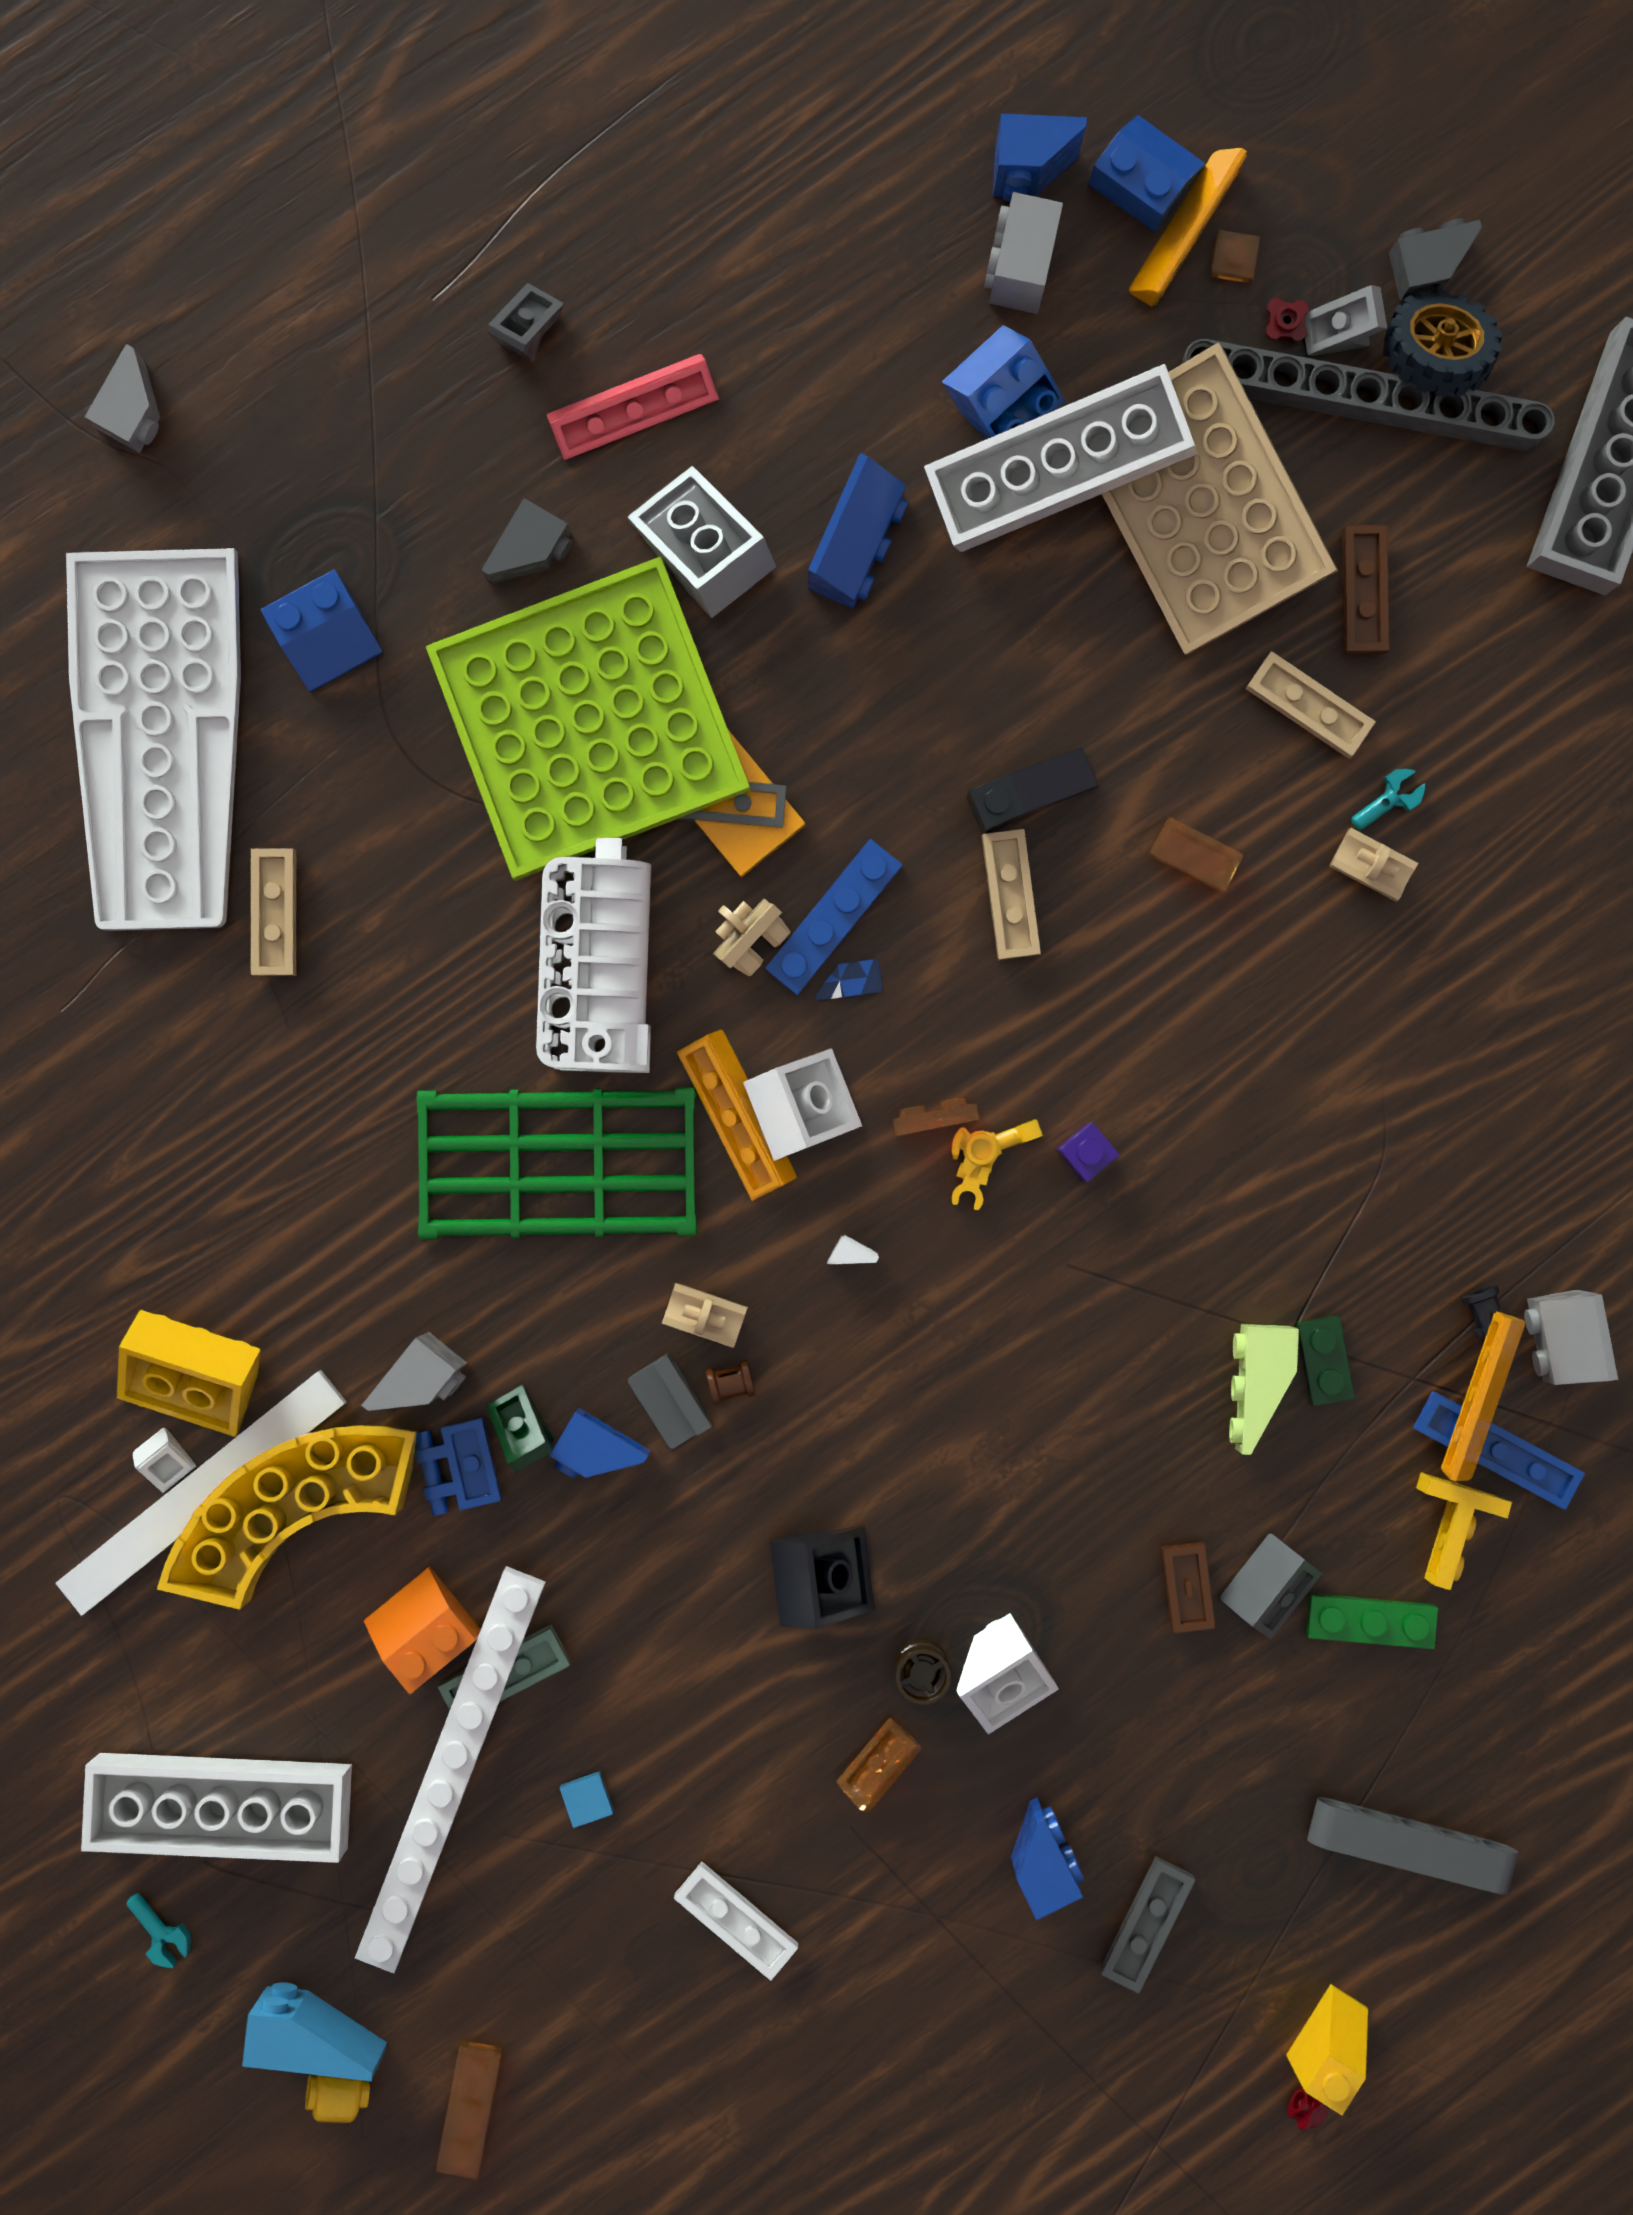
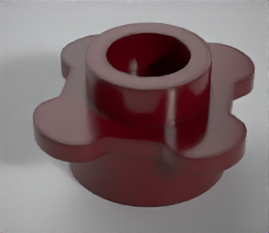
M1279 298L1272 299L1267 305V312L1270 314L1268 326L1265 329L1267 337L1273 341H1302L1307 335V329L1304 326V317L1309 311L1307 303L1303 300L1288 303L1283 302ZM1289 317L1291 322L1286 324L1283 318Z
M1301 2085V2088L1296 2090L1291 2097L1287 2108V2115L1297 2120V2127L1306 2131L1309 2128H1317L1324 2122L1328 2115L1329 2107L1307 2094Z

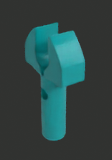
M1395 769L1382 779L1386 784L1385 793L1352 816L1353 826L1358 830H1363L1394 806L1403 807L1406 813L1421 803L1425 791V783L1409 795L1404 793L1397 795L1401 781L1416 771L1411 769Z
M135 1894L128 1899L127 1907L152 1937V1945L145 1953L146 1956L155 1965L173 1968L177 1960L167 1951L166 1942L174 1943L185 1958L191 1950L190 1931L183 1922L177 1927L166 1926L141 1894Z

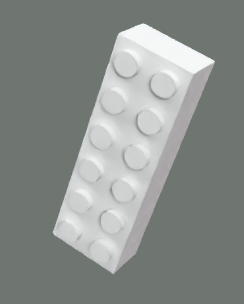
M1163 364L925 465L924 468L952 544L960 552H963L1198 454L1168 370L1166 365Z
M99 1753L85 1765L81 1851L339 1863L348 1849L352 1764Z

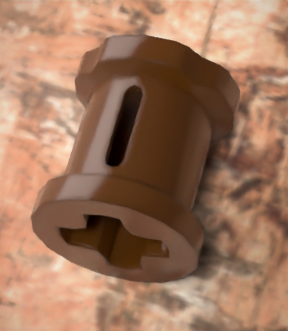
M747 1360L741 1361L739 1366L714 1371L713 1368L706 1369L714 1406L721 1405V1401L727 1398L747 1394L749 1397L755 1396Z

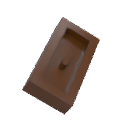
M1203 1542L1161 1547L1171 1631L1173 1633L1215 1629L1205 1544Z

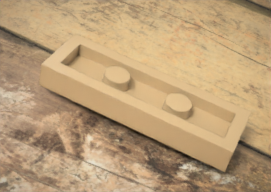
M1272 651L1245 688L1348 759L1354 755L1376 722Z
M1019 829L982 834L998 960L1040 955L1025 830Z
M251 849V975L296 976L295 849Z

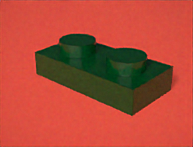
M1332 1315L1295 1322L1296 1328L1299 1329L1298 1341L1310 1405L1318 1406L1355 1399L1340 1316Z

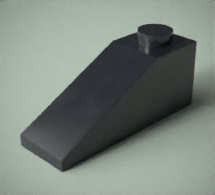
M1079 748L1009 773L969 790L966 798L981 833L988 834L1098 787V783L1083 748Z

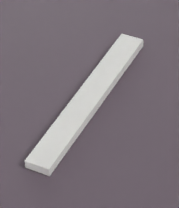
M319 1370L55 1584L81 1616L86 1614L174 1543L189 1522L192 1513L227 1476L255 1456L274 1446L310 1433L346 1404L347 1401L322 1370Z

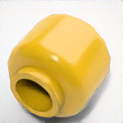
M309 2074L306 2087L305 2109L312 2110V2115L318 2122L351 2123L358 2115L359 2108H367L370 2082Z

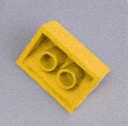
M140 1310L119 1346L117 1399L237 1437L258 1376L261 1349L250 1346L243 1341H235L210 1333L203 1328H195L171 1320L164 1315H155Z

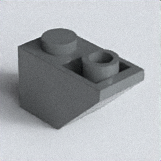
M1458 218L1442 224L1440 229L1425 232L1424 228H1414L1399 236L1389 252V257L1400 301H1404L1405 298L1411 295L1417 297L1419 292L1430 290L1431 294H1434L1444 288L1482 228L1480 219L1465 222L1464 218Z

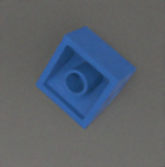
M1001 114L995 145L993 197H1002L1006 202H1011L1013 192L1037 197L1078 159L1086 129L1087 117Z
M1137 115L1117 133L1095 163L1088 185L1156 233L1204 168L1205 163Z
M335 569L260 609L280 647L310 693L384 653L344 579Z

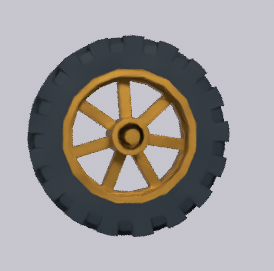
M1430 290L1419 292L1417 297L1411 295L1405 298L1402 306L1398 305L1394 311L1383 340L1385 342L1383 354L1384 357H1389L1387 363L1389 368L1393 372L1397 370L1400 374L1399 379L1404 383L1409 384L1411 382L1417 385L1415 389L1424 393L1430 390L1434 391L1436 396L1447 397L1448 393L1461 396L1465 395L1468 389L1472 391L1477 390L1481 387L1483 380L1486 382L1502 349V344H1500L1502 332L1501 329H1496V319L1492 314L1488 316L1485 313L1486 308L1480 303L1476 302L1473 304L1469 302V297L1458 293L1456 297L1449 295L1450 291L1438 290L1437 294H1431ZM1421 331L1424 335H1417L1416 333Z

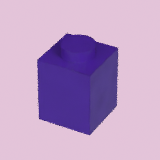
M1093 1122L1086 1123L1055 1149L1082 1182H1088L1119 1156V1153Z

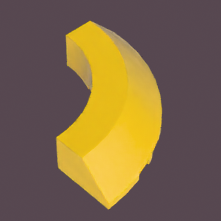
M360 1425L337 1427L299 1436L255 1456L227 1476L192 1513V1517L180 1536L177 1537L170 1551L157 1590L240 1610L251 1601L260 1575L272 1555L296 1531L317 1520L336 1514L377 1512L396 1515L404 1507L413 1470L417 1431L387 1426Z

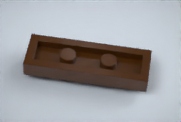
M1345 525L1342 529L1344 654H1386L1389 651L1387 525Z

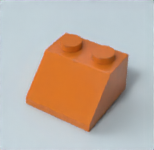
M430 1566L364 1620L383 1663L409 1695L474 1643L481 1631L478 1624Z

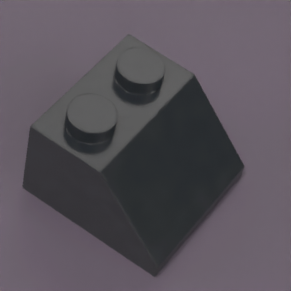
M858 1526L801 1533L770 1542L780 1626L816 1629L875 1610L865 1527Z

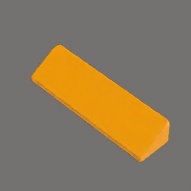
M1245 149L1219 150L1212 154L1130 285V294L1151 307L1157 305L1240 172L1247 157Z
M723 1030L710 1033L677 1051L751 1200L753 1201L796 1179L797 1175L787 1156L775 1161L773 1160L743 1083L748 1078Z
M1497 1311L1493 1315L1441 1466L1442 1471L1450 1480L1456 1482L1468 1481L1473 1477L1525 1327V1321Z

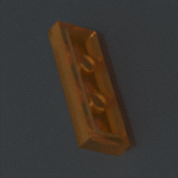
M461 2041L436 2172L478 2179L503 2048Z

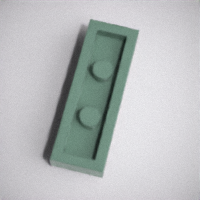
M552 1624L524 1638L500 1702L570 1666L571 1660ZM466 1668L440 1681L437 1688L449 1710Z

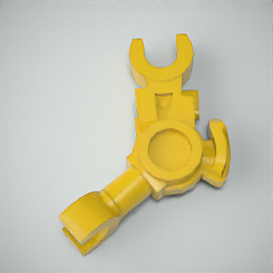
M1035 1119L996 1135L994 1132L990 1133L983 1130L970 1134L966 1128L961 1127L953 1138L952 1156L954 1160H957L960 1149L964 1152V1161L960 1163L956 1177L962 1178L963 1182L953 1190L952 1204L958 1205L960 1194L964 1191H970L976 1197L974 1209L979 1210L983 1204V1194L979 1188L980 1184L987 1185L989 1173H991L993 1163L998 1155L1002 1154L1001 1150L1043 1136L1038 1121Z

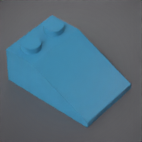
M280 1982L267 1986L248 2014L242 2066L372 2081L386 2052L387 2042L310 1991L298 1990L297 1986L292 1983Z

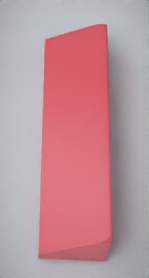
M698 354L547 414V418L564 460H567L719 400L706 360L702 354Z

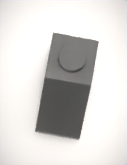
M523 498L481 570L486 580L496 584L550 570L556 560L563 561L573 542L569 538L572 533L568 523Z

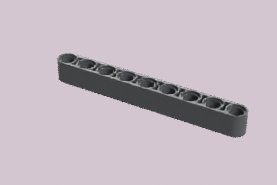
M1199 339L1192 342L1180 365L1219 342L1232 366L1243 365L1249 369L1251 378H1239L1248 398L1251 400L1520 451H1528L1535 448L1552 431L1555 424L1552 410L1546 404L1537 401L1479 390L1472 391L1471 389H1468L1466 394L1461 396H1455L1454 393H1448L1447 397L1436 396L1434 391L1427 390V393L1415 389L1417 385L1411 382L1409 384L1404 383L1399 379L1400 375L1210 339ZM1277 372L1287 374L1292 381V386L1283 387L1275 382L1274 374ZM1324 380L1328 382L1333 389V394L1324 395L1320 393L1315 386V381ZM1356 389H1368L1374 397V402L1366 403L1358 397ZM1398 396L1409 397L1415 405V410L1403 409L1398 402ZM1446 403L1453 407L1456 418L1445 417L1439 409V404ZM1481 411L1492 413L1496 418L1497 426L1485 424L1481 418ZM1522 419L1533 421L1537 426L1538 434L1527 432L1522 425Z

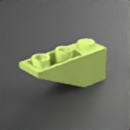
M1241 1324L1240 1334H1234L1233 1357L1234 1359H1239V1376L1233 1375L1231 1398L1232 1401H1237V1418H1231L1229 1438L1230 1443H1236L1235 1449L1241 1454H1252L1297 1372L1299 1329L1295 1327Z

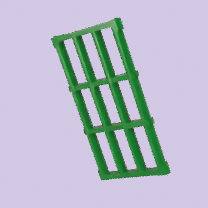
M675 1087V1091L603 1092L602 1088H594L593 1092L519 1093V1089H510L509 1093L438 1094L437 1090L418 1091L416 1100L419 1144V1240H439V1236L511 1235L512 1239H520L521 1235L595 1234L596 1238H604L605 1234L677 1233V1237L696 1236L698 1226L695 1214L694 1109L697 1095L695 1087ZM685 1107V1132L603 1134V1108ZM593 1109L594 1134L520 1135V1110ZM509 1110L510 1135L429 1136V1111ZM685 1149L686 1174L604 1175V1150ZM594 1150V1176L520 1177V1151ZM510 1152V1177L430 1178L429 1153ZM686 1191V1216L605 1217L604 1192ZM595 1192V1217L521 1218V1193ZM510 1193L511 1219L430 1220V1195Z

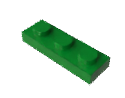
M1309 1593L1305 1635L1313 1639L1435 1649L1438 1607L1434 1604Z

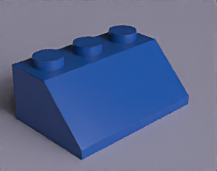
M860 453L808 569L809 590L854 609L859 598L866 601L875 581V577L869 575L875 560L883 563L892 543V539L886 537L892 522L900 525L909 505V501L904 499L906 485L862 453Z

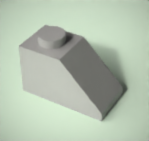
M126 344L86 413L85 418L97 430L140 453L144 445H149L154 440L159 428L158 420L160 419V414L145 361L133 347Z

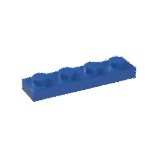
M870 838L766 966L765 970L798 996L902 868L903 864Z
M1432 1391L1413 1429L1448 1447L1462 1406ZM1492 1422L1478 1460V1464L1566 1510L1585 1475L1581 1470Z

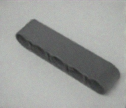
M1324 1797L1317 1798L1307 1841L1313 1845L1330 1851L1502 1895L1509 1893L1519 1853L1516 1849L1496 1841Z

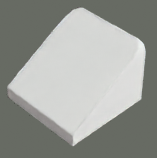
M844 1234V1236L841 1235L827 1264L876 1263L879 1256L874 1250Z
M166 1428L160 1429L133 1452L135 1468L162 1493L196 1467L193 1460Z

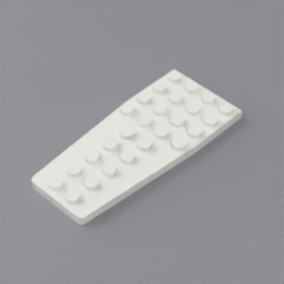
M234 548L66 553L69 683L95 924L98 928L106 931L220 928L226 923L241 684L238 552Z

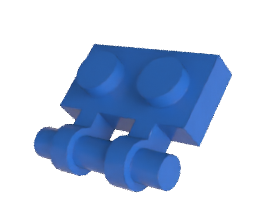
M484 1417L441 1427L444 1443L439 1445H433L430 1430L416 1433L417 1450H415L414 1456L416 1464L421 1463L426 1485L422 1488L425 1501L429 1500L433 1516L449 1512L446 1496L454 1494L457 1497L459 1510L486 1505L503 1499ZM447 1457L452 1480L442 1482L437 1459Z

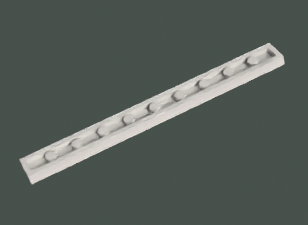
M507 1566L503 1571L355 1959L393 1974L399 1964L546 1583L543 1580Z

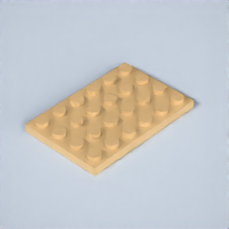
M1219 342L1168 372L1198 454L1102 494L1185 655H1189L1338 571Z

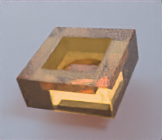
M1219 230L1216 235L1210 277L1251 283L1254 278L1260 236Z

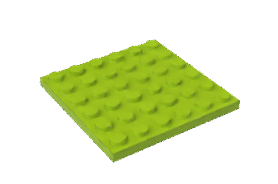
M661 556L426 646L514 881L543 871L548 862L554 858L579 857L595 851L597 838H622L624 840L751 791Z

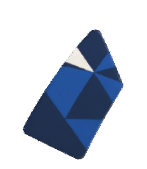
M873 959L838 964L816 993L814 999L819 1001L882 992L879 960Z

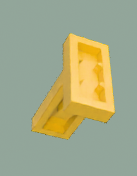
M1421 1472L1416 1488L1425 1494L1447 1500L1424 1579L1435 1586L1451 1590L1453 1580H1459L1464 1568V1557L1461 1554L1465 1540L1469 1541L1472 1538L1476 1528V1517L1473 1516L1474 1510L1478 1509L1508 1519L1512 1502L1498 1495Z

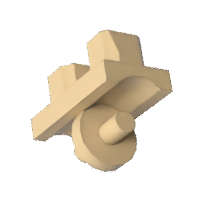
M1350 828L1329 867L1394 901H1399L1418 863Z
M764 898L754 909L743 901L733 913L723 905L718 910V913L725 921L715 932L725 941L713 954L730 969L734 967L742 973L751 976L763 962V959L750 948L756 940L762 936L773 947H777L790 934V930L779 917L782 912Z
M675 1283L662 1324L734 1348L748 1307Z

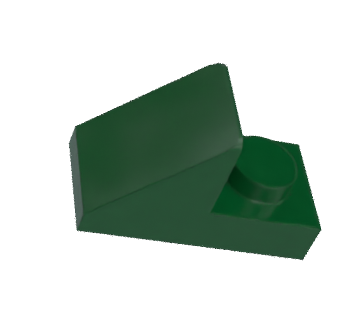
M523 1385L486 1406L506 1460L515 1473L553 1452L550 1446L554 1441L553 1435Z

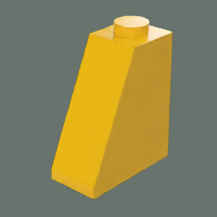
M1330 1984L1286 2056L1304 2091L1343 2116L1366 2079L1368 2008Z

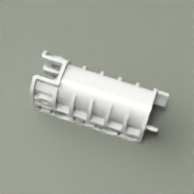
M597 838L595 858H554L548 862L543 871L536 1049L541 1062L558 1070L649 1073L651 1026L646 1024L651 864L626 860L627 846H622V838ZM566 873L573 874L574 881L566 883V896H572V903L565 901V891L558 885V881L565 880ZM565 914L573 915L574 921L571 928L566 932H556L555 925L558 918ZM554 943L563 944L564 951L562 949L557 950V945ZM564 954V957L569 959L572 964L571 967L563 969L562 978L561 973L555 971L554 966L555 964L562 963ZM562 981H569V986H572V988L560 987L562 986ZM560 998H568L570 1001L569 1012L562 1018H555L552 1012L553 1004ZM551 1026H556L558 1028L563 1029L570 1028V1032L568 1033L561 1030V1033L554 1034V1030H551ZM604 1039V1049L597 1052L595 1049L597 1041ZM561 1041L569 1049L568 1053L560 1055L559 1061L557 1056L551 1054L552 1047H558Z

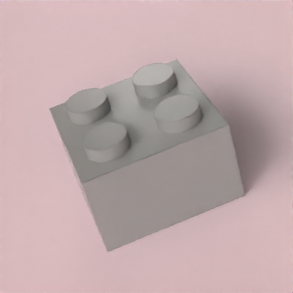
M1013 192L1010 207L1001 205L984 288L992 289L989 304L1038 314L1062 211V202Z

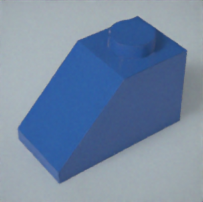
M579 1408L574 1413L549 1456L557 1460L554 1466L566 1475L576 1478L580 1474L587 1478L642 1464L647 1459L651 1450Z

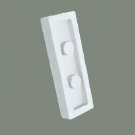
M703 1862L697 1866L674 1894V1899L770 1981L798 1949V1942Z

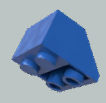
M1004 325L942 381L961 414L985 439L1055 411L1065 402L1032 341Z
M1038 1797L1029 1802L1011 1855L1017 1882L1036 1920L1083 1898L1078 1883L1085 1880L1069 1844L1064 1847L1061 1846V1843L1066 1840L1051 1806L1043 1809Z

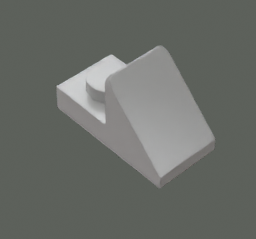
M1370 285L1308 311L1304 317V326L1307 329L1305 337L1307 354L1309 356H1317L1365 348L1370 345L1369 336L1388 329L1381 287Z

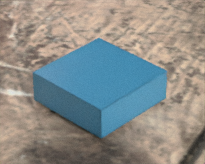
M601 1771L561 1784L560 1791L573 1828L613 1815L614 1808Z

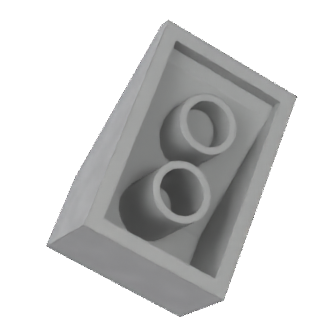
M693 466L627 517L658 557L661 556L664 565L681 586L711 618L777 567L764 537Z

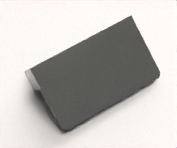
M669 1352L628 1378V1384L670 1449H674L691 1437L699 1436L712 1428L714 1422Z
M1268 1534L1221 1594L1220 1600L1253 1628L1271 1640L1323 1573L1276 1536Z

